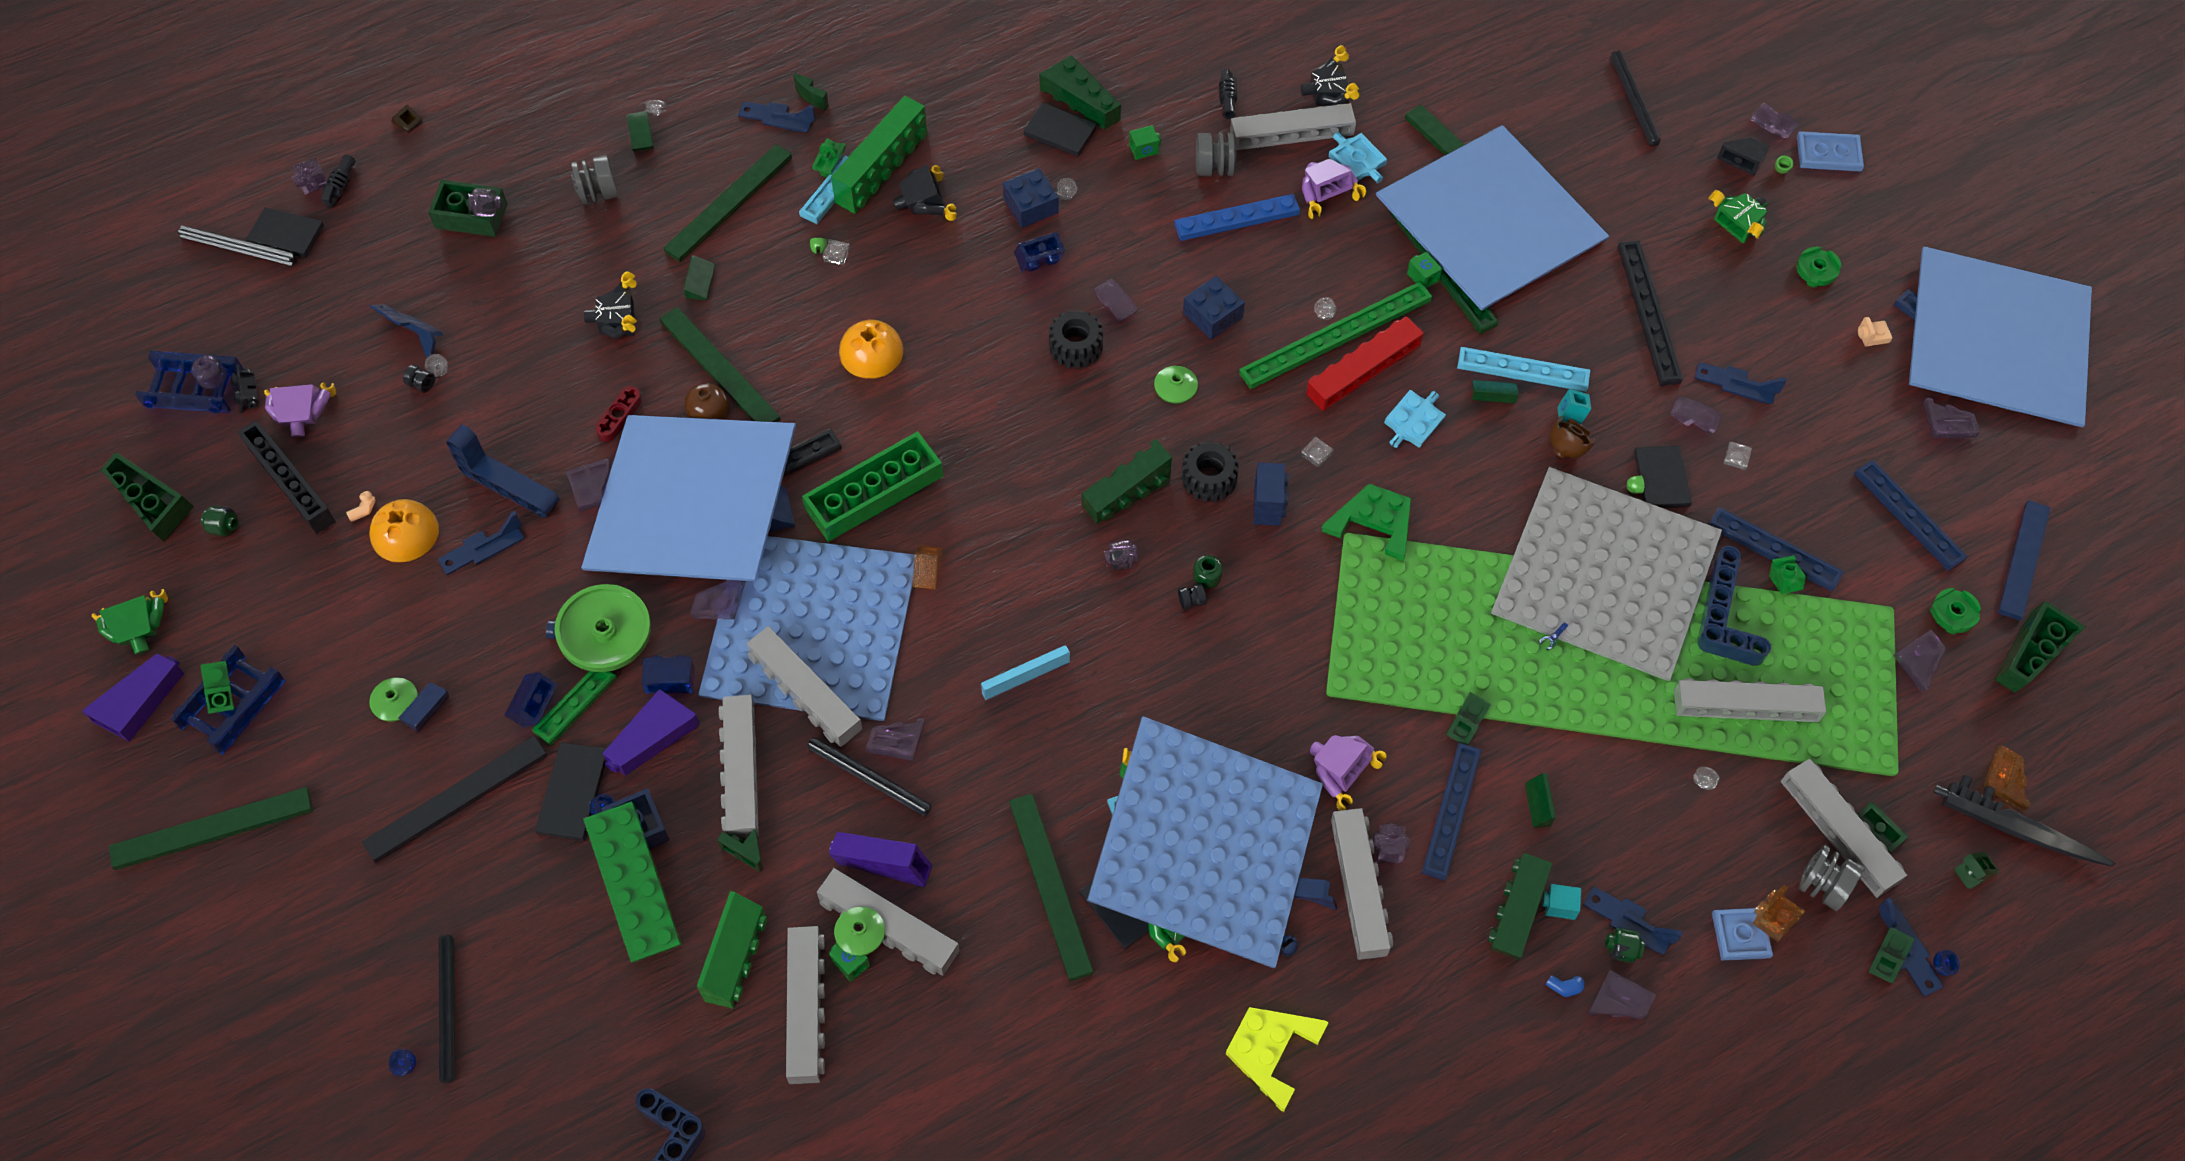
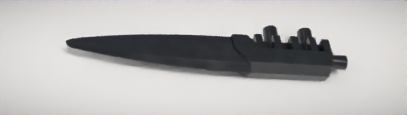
M1963 775L1959 785L1956 782H1952L1948 788L1937 784L1933 790V793L1943 797L1942 805L2012 836L2093 863L2110 867L2116 864L2076 840L2025 817L2010 808L2002 810L2004 803L1992 801L1996 791L1995 788L1986 786L1982 796L1977 791L1972 792L1968 790L1972 778Z

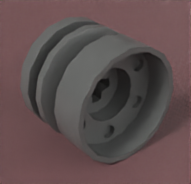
M1210 132L1197 133V176H1211L1213 167H1217L1219 176H1223L1224 167H1226L1227 176H1233L1236 164V144L1233 132H1227L1226 142H1223L1222 132L1218 133L1217 142H1213Z
M607 154L593 157L592 168H589L585 159L582 160L583 170H579L577 161L571 162L573 184L583 206L588 205L587 195L591 194L593 203H596L597 192H601L604 200L618 198Z
M1823 845L1811 857L1803 870L1798 889L1805 892L1810 884H1812L1813 887L1809 896L1814 897L1820 890L1824 891L1821 903L1838 911L1857 884L1864 867L1850 859H1847L1841 866H1838L1837 861L1840 853L1834 852L1828 860L1826 858L1830 848Z

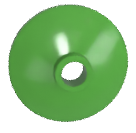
M1169 366L1157 374L1154 387L1158 396L1164 401L1184 403L1196 394L1198 381L1194 373L1182 366Z
M404 678L387 679L378 684L371 693L370 708L374 715L383 721L400 720L398 717L418 696L417 689L410 681Z
M854 907L845 911L838 918L834 935L838 946L844 952L854 956H863L872 953L881 945L885 936V925L881 916L873 909ZM856 925L863 926L861 931L854 930Z

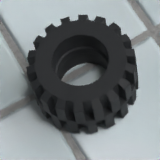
M1078 309L1077 312L1068 310L1066 314L1064 312L1060 313L1059 318L1055 317L1049 327V350L1052 353V358L1058 360V364L1061 366L1066 364V368L1074 366L1075 369H1080V366L1086 368L1089 366V363L1094 364L1096 358L1101 356V351L1103 350V329L1101 322H1097V317L1095 315L1090 316V312L1087 311L1082 313V310ZM1073 336H1079L1084 338L1085 340L1081 342H1071L1067 339Z
M1208 441L1207 444L1199 442L1198 447L1193 445L1190 451L1185 453L1182 464L1181 480H1183V487L1187 488V493L1189 495L1194 494L1193 498L1196 500L1202 498V502H1207V500L1217 502L1218 498L1223 500L1226 498V495L1230 496L1236 487L1239 462L1236 459V454L1234 451L1230 452V447L1227 445L1223 447L1220 442H1217V444H1213V441ZM1211 467L1221 473L1215 476H1207L1199 470Z

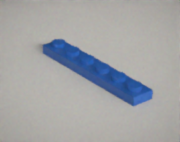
M1294 194L1176 219L1174 226L1180 241L1296 216L1299 215L1300 208Z

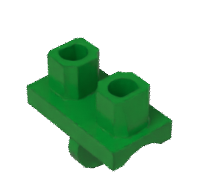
M827 138L819 147L820 152L812 165L813 170L819 171L820 176L823 177L832 175L842 158L846 144L836 143Z

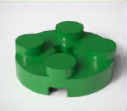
M1810 247L1802 252L1796 263L1798 274L1806 281L1808 286H1825L1837 279L1841 269V261L1834 252L1830 250L1828 252L1821 250L1822 247ZM1815 264H1817L1818 266L1822 265V269L1817 268Z
M1955 588L1945 589L1936 596L1930 607V613L1935 621L1949 634L1955 635L1967 632L1974 628L1980 620V604L1971 593L1965 590L1960 592L1956 591ZM1951 607L1954 609L1959 608L1961 611L1959 614H1956L1952 611Z

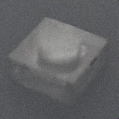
M829 239L823 254V260L844 265L850 250L849 243Z
M1314 437L1302 450L1301 456L1319 468L1332 454L1333 449L1317 437Z
M1730 441L1723 464L1746 470L1752 448Z

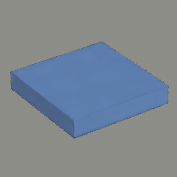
M1763 908L1714 910L1712 912L1721 961L1765 959L1773 956Z

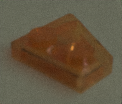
M2001 745L1995 750L1983 788H1986V786L1995 788V795L2023 810L2030 807V800H2026L2024 790L2027 787V780L2024 775L2023 757Z

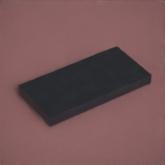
M560 742L535 828L536 834L585 840L587 829L583 819L591 816L605 768L606 760L603 752L606 749Z

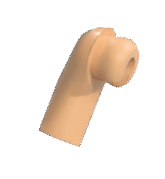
M365 491L359 496L361 500L359 507L346 512L351 522L371 513L375 504V497L372 496L371 492Z

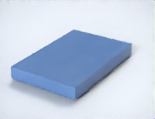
M1798 132L1797 145L1800 168L1845 171L1863 170L1864 162L1860 135Z

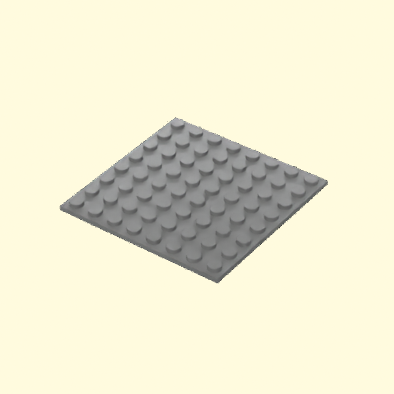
M1549 467L1491 614L1670 681L1722 530Z

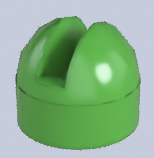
M1785 155L1780 156L1775 163V169L1780 174L1789 172L1793 166V160Z
M810 239L812 252L816 254V250H820L821 254L824 253L827 249V239Z
M1642 475L1633 476L1628 479L1626 487L1629 492L1634 494L1644 492Z

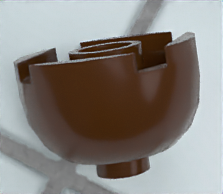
M701 383L694 386L688 392L685 398V412L688 418L725 420L728 416L729 401L724 391L718 386L710 383Z
M1560 416L1554 422L1549 436L1554 453L1561 458H1579L1585 455L1595 444V437L1591 440L1589 437L1591 432L1582 424L1571 418L1567 422L1563 420L1565 416Z

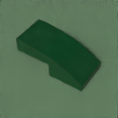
M795 73L793 75L795 89L800 96L813 106L826 111L829 106L827 92L815 88L813 79Z
M647 111L627 114L633 152L654 149Z
M1469 692L1448 728L1446 735L1459 743L1468 745L1491 704L1474 693Z
M1890 927L1868 972L1893 984L1915 938Z

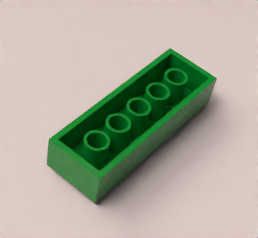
M904 96L831 176L836 204L856 214L860 208L866 205L867 200L877 193L881 184L890 178L892 172L901 166L906 156L911 154L916 145L927 136L928 130L924 105Z
M917 431L803 495L805 510L829 542L942 478V462Z
M629 802L584 818L583 820L631 963L682 946L634 803Z

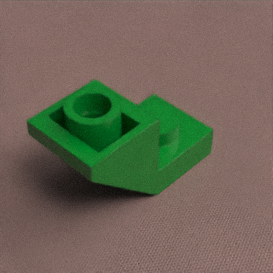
M226 660L200 664L208 714L234 710Z

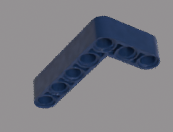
M461 424L446 441L457 467L463 474L533 513L545 518L560 501V498L552 490L486 455L476 434L469 427Z
M1725 546L1719 552L1713 565L1697 644L1704 652L1758 666L1764 662L1770 653V642L1764 637L1726 627L1741 554L1737 548Z
M651 1088L641 1090L635 1098V1104L639 1111L646 1118L671 1133L653 1161H689L705 1136V1128L700 1119ZM647 1099H655V1103L652 1107H643V1104ZM671 1111L676 1112V1117L672 1121H664L667 1113ZM698 1125V1129L694 1134H686V1129L689 1126ZM681 1147L682 1153L679 1157H670V1153L674 1148Z

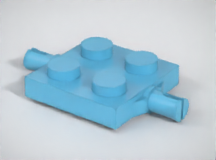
M1339 131L1333 135V138L1339 145L1329 151V158L1339 164L1348 165L1357 180L1365 176H1371L1376 183L1382 181L1383 176L1377 169L1386 165L1387 158L1362 133L1345 139Z
M1409 390L1386 417L1384 423L1396 433L1390 441L1391 445L1394 444L1393 447L1397 448L1403 439L1410 441L1419 448L1423 445L1446 416V414L1433 405L1439 398L1438 393L1432 391L1424 399L1412 390Z

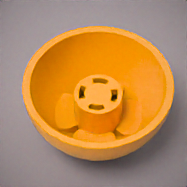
M863 320L852 325L845 332L840 342L839 356L842 365L851 374L861 378H879L891 373L900 364L903 357V344L898 333L887 323L879 320Z
M409 499L395 500L381 507L374 515L370 524V541L376 553L382 558L392 562H408L423 556L432 548L439 534V524L433 512L422 503Z

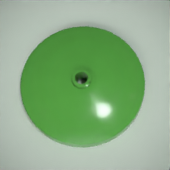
M610 584L591 586L574 594L560 609L555 623L556 641L565 658L575 666L592 672H608L628 665L642 653L651 633V621L644 602L629 589Z

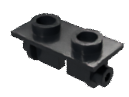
M236 364L235 373H231V385L236 387L234 403L239 405V411L242 413L243 407L256 408L259 400L257 389H248L256 388L254 372L248 368L239 371V365Z

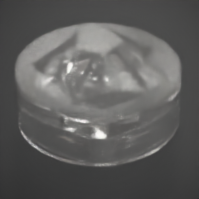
M650 100L645 103V108L647 112L659 115L666 111V103L661 100Z
M1063 178L1056 185V194L1063 200H1070L1077 193V185L1072 179Z
M1323 297L1315 303L1314 311L1320 319L1328 320L1336 314L1337 306L1331 298Z
M433 354L426 359L425 369L433 373L435 377H441L448 371V362L443 356Z
M1699 767L1693 776L1695 783L1705 790L1715 789L1720 781L1719 775L1709 767Z

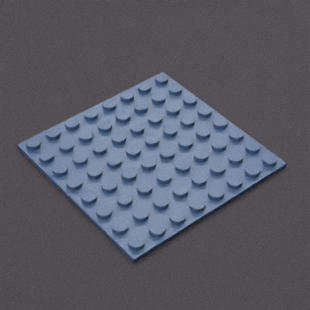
M1503 125L1376 192V196L1481 311L1609 238V235Z
M1923 246L1909 385L2084 427L2092 287Z
M628 415L581 567L582 570L756 581L796 424Z
M768 536L756 581L727 580L699 697L723 700V697L752 695L756 705L799 710L794 705L793 698L789 694L785 696L778 688V683L774 678L772 680L768 679L762 671L763 667L759 663L755 665L747 655L749 651L746 643L769 626L858 718L885 721L918 555Z
M1143 716L1087 901L1275 968L1323 783Z

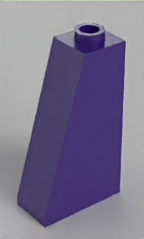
M156 654L88 705L82 712L93 723L130 742L185 673L179 668L180 663L173 657L168 655L165 658Z
M659 689L603 752L606 760L605 765L614 773L619 771L626 776L697 728L700 724L697 715Z
M837 832L829 848V855L839 865L920 887L926 886L932 868L931 862L916 844Z

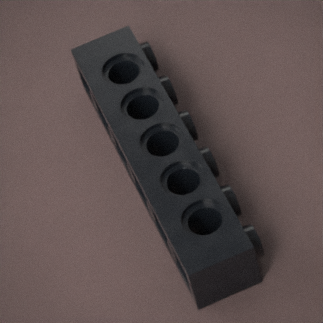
M257 420L237 432L249 451L316 535L336 522L326 505Z

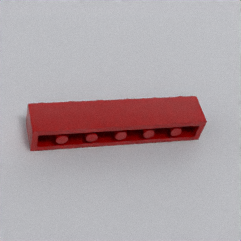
M1407 316L1400 321L1396 320L1391 324L1390 328L1384 332H1378L1372 340L1363 342L1357 350L1344 355L1341 361L1335 365H1329L1320 375H1314L1308 381L1306 395L1324 412L1421 346L1424 333Z

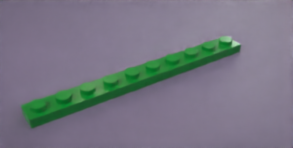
M1418 282L1240 368L1239 374L1251 390L1431 302L1432 295L1421 282Z

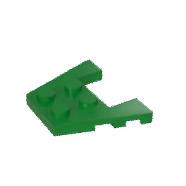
M1368 484L1323 524L1322 532L1341 539L1350 521L1392 535L1385 548V554L1404 561L1411 498Z

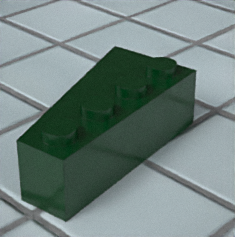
M1072 55L1039 74L1040 91L1048 92L1053 95V99L1068 104L1071 110L1084 114V118L1097 124L1102 129L1106 130L1121 121V104Z
M1157 439L1150 442L1152 447L1144 453L1140 450L1134 454L1135 458L1128 465L1121 464L1115 468L1110 478L1107 476L1103 477L1082 493V506L1096 524L1103 520H1109L1116 512L1126 510L1133 502L1146 498L1155 489L1163 488L1169 483L1172 457Z
M117 452L101 468L102 472L115 488L119 490L124 499L146 523L147 527L162 541L168 538L194 507L182 495Z
M2044 601L2030 612L1995 680L2016 693L2030 683L2086 626L2047 601Z
M1523 853L1520 858H1515L1511 869L1514 872L1512 880L1507 881L1503 895H1506L1504 905H1499L1495 917L1499 919L1497 928L1492 927L1487 941L1491 943L1490 950L1517 960L1522 957L1552 866L1551 862Z

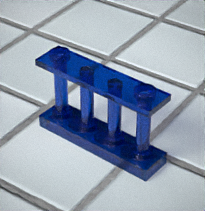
M150 351L148 359L156 369L148 392L136 391L135 393L144 407L151 409L157 407L210 411L216 414L220 412L230 413L231 409L223 396L231 373H235L236 364L239 365V371L244 369L237 357ZM208 356V362L203 364L200 360L201 357ZM212 356L220 361L225 375L222 374L217 364H214L216 361H214ZM176 371L177 374L170 393H160L159 389L165 372ZM199 373L192 395L180 394L186 374ZM208 375H220L214 395L201 396Z
M236 645L230 651H227L221 660H226L228 677L236 669H239L258 682L250 691H246L229 680L231 693L242 700L234 710L217 712L226 718L218 728H214L196 717V714L203 706H207L203 681L187 700L174 711L170 718L181 730L190 724L210 736L207 742L221 755L226 752L286 682L280 672L273 667H270L267 672L263 673L243 661L246 656Z

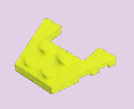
M1249 1007L1226 1051V1055L1284 1112L1295 1089L1271 1077L1293 1033L1318 1045L1328 1022Z

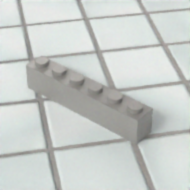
M1351 103L1231 118L1230 132H1233L1236 150L1330 139L1338 131L1344 137L1353 136L1356 119Z
M769 626L746 643L749 659L755 665L759 663L763 667L762 671L768 679L772 680L774 678L778 683L777 686L785 696L789 694L793 698L794 705L800 711L805 710L809 714L808 718L815 727L820 726L824 730L825 737L831 743L836 742L842 747L862 730L861 720Z
M1687 678L1679 680L1674 689L1676 716L1819 722L1826 713L1823 686H1814L1813 684L1743 683L1738 680L1719 682L1714 679L1695 681L1694 679Z
M752 695L723 697V706H719V718L723 720V728H719L720 742H724V749L720 750L721 764H724V772H720L721 786H725V794H721L722 809L725 808V816L721 817L722 831H726L729 836L734 834L739 838H748L753 829H755L759 837L754 701Z
M1809 758L1787 772L1781 783L1845 860L1850 859L1864 867L1860 879L1876 898L1898 885L1907 876L1903 866L1894 860L1884 843L1874 836L1869 825L1858 817L1853 806L1843 799L1837 787L1828 781L1817 764H1814Z
M1362 808L1335 811L1331 818V824L1357 959L1386 957L1390 948L1393 947V938L1391 932L1387 933L1386 908L1382 909L1383 889L1381 885L1377 884L1376 877L1379 876L1377 862H1373L1372 859L1374 844L1372 839H1368V817H1364Z
M833 868L817 891L820 905L829 911H832V909L840 913V916L845 911L854 907H868L876 911L881 916L885 925V936L882 943L891 949L896 947L903 951L902 955L910 961L914 962L917 960L921 962L923 968L931 974H936L937 972L943 976L960 952L957 942Z
M818 926L788 928L786 1078L789 1084L820 1083V1074L825 1073L824 1058H820V1049L825 1048V1035L820 1033V1024L825 1023V1010L820 1008V999H825V985L821 983V974H825V960L821 959V950H825V935L820 934Z

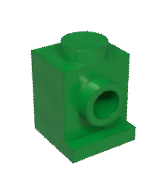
M1794 555L1772 560L1769 577L1781 594L1800 591L1804 588L1806 576L1795 562L1796 558Z

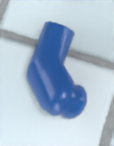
M1551 975L1546 983L1547 987L1563 997L1581 993L1585 985V981L1580 976H1574L1572 979L1561 981Z

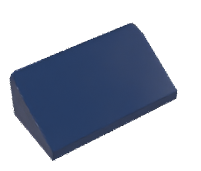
M430 682L398 718L418 732L449 698L448 691Z

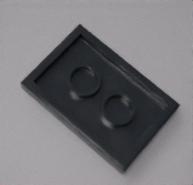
M1042 102L1024 129V135L1078 157L1095 132L1097 124Z
M264 207L246 241L294 253L295 256L306 258L322 231L324 224L320 220Z
M1680 446L1636 447L1634 455L1638 475H1642L1644 480V492L1642 493L1644 502L1661 508L1690 507L1691 498Z
M1092 882L1079 891L1082 898L1124 950L1149 933L1148 922L1087 901Z

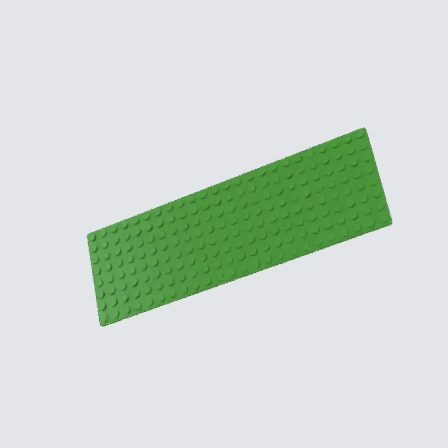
M1346 533L1344 535L1326 694L1329 697L1456 715L1469 692H1472L1491 704L1483 717L1484 719L1795 763H1803L1810 758L1818 766L1895 776L1898 773L1894 609L1892 607L1794 593L1781 594L1779 591L1735 586L1726 627L1764 637L1771 644V651L1761 665L1754 666L1710 654L1699 648L1697 640L1710 582L1704 581L1671 679L1666 681L1491 614L1514 555L1407 541L1405 560L1402 561L1385 554V548L1390 538ZM1687 678L1694 679L1695 681L1714 679L1719 682L1738 680L1743 683L1813 684L1814 686H1823L1826 713L1819 722L1676 716L1674 689L1679 680Z

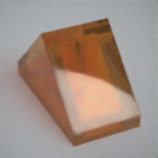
M919 546L914 558L913 587L936 589L943 552L942 547Z

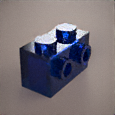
M1054 232L1019 243L1014 254L1021 271L1029 270L1031 272L1039 269L1040 265L1058 263L1065 249L1058 232Z
M684 655L666 658L662 656L644 658L641 684L645 694H656L659 689L664 693H693L695 667L692 658Z
M540 672L526 674L504 716L522 727L537 725L558 684Z

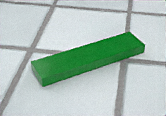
M589 671L532 729L533 733L549 746H552L617 679L616 675L611 671Z

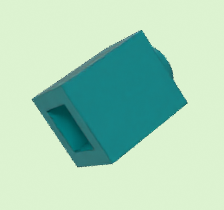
M1569 389L1557 407L1558 417L1565 416L1563 420L1567 422L1571 418L1582 424L1591 411L1589 394Z
M1551 884L1547 892H1543L1542 906L1545 907V916L1575 920L1580 912L1581 888Z

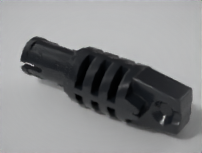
M1229 68L1221 70V80L1219 82V100L1223 104V117L1225 119H1231L1236 116L1235 103L1238 98L1237 80Z
M343 155L339 166L332 170L324 186L321 200L326 207H334L350 181V171L356 163V160L350 155Z

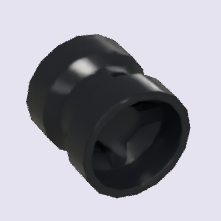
M414 364L410 365L403 375L404 384L410 387L415 386L417 390L423 393L428 392L433 387L435 381L433 373L427 370L422 371L421 367Z
M1201 583L1194 584L1191 588H1178V598L1183 610L1191 609L1194 605L1203 606L1207 604L1205 591Z

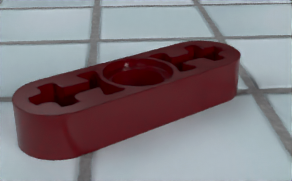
M633 386L624 388L598 421L595 430L600 440L605 442L613 440L624 427L627 416L633 415L639 407L642 397L638 388ZM617 410H623L625 412L624 415L619 418L614 417L613 413ZM610 427V431H605V432L603 433V431H602L603 429H604V430H607V429Z

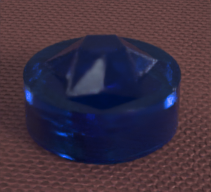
M599 794L591 800L590 811L593 815L603 812L602 807L615 801L608 794Z
M1938 951L1934 956V967L1940 975H1955L1959 971L1960 962L1953 951Z
M408 1049L394 1051L389 1057V1069L397 1076L410 1074L416 1066L414 1053Z

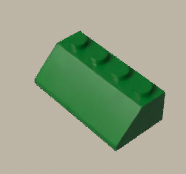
M730 891L697 984V988L705 1002L734 1009L736 1001L739 1002L741 1000L743 980L748 978L751 971V963H749L751 956L757 953L759 933L764 931L767 924V916L763 907L736 892Z

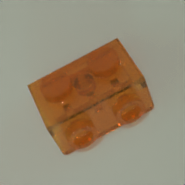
M1783 885L1778 891L1773 889L1766 899L1767 902L1761 901L1754 911L1757 916L1753 925L1778 942L1805 913L1803 909L1784 897L1789 888L1786 885Z

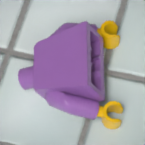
M1331 159L1318 164L1316 162L1308 164L1302 182V191L1306 203L1310 205L1308 212L1310 219H1313L1312 211H1317L1319 217L1321 215L1322 209L1319 204L1315 203L1316 200L1321 202L1352 188L1354 189L1352 198L1355 201L1359 200L1360 194L1364 198L1366 188L1363 185L1357 184L1358 180L1348 165L1339 164Z
M321 383L320 391L313 384L270 388V392L266 389L264 391L267 396L265 409L274 421L285 427L290 426L291 437H304V425L316 423L329 398L336 394L334 383L329 388L326 387L325 383Z
M1334 735L1325 745L1314 742L1310 749V754L1315 756L1316 774L1328 793L1338 799L1336 805L1340 811L1346 810L1341 800H1346L1349 805L1352 804L1351 796L1343 795L1341 791L1346 792L1369 762L1374 768L1380 769L1383 764L1377 758L1381 761L1386 760L1385 752H1375L1374 747L1359 736L1340 737Z

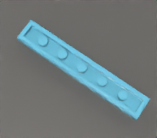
M1461 347L1457 369L1587 392L1590 377L1589 369Z

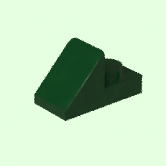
M753 829L745 842L734 834L729 836L722 832L717 839L720 848L761 873L763 863L756 830Z
M1986 852L1968 855L1963 859L1964 862L1955 868V872L1968 889L2000 873Z

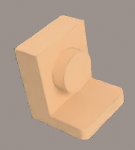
M1865 317L1858 327V335L1863 340L1865 347L1890 343L1892 340L1885 321L1871 322L1869 317Z

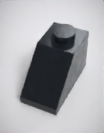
M1753 138L1724 142L1717 159L1755 176L1770 146Z

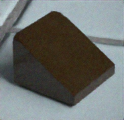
M405 105L392 117L391 122L408 133L422 121V118L409 105Z

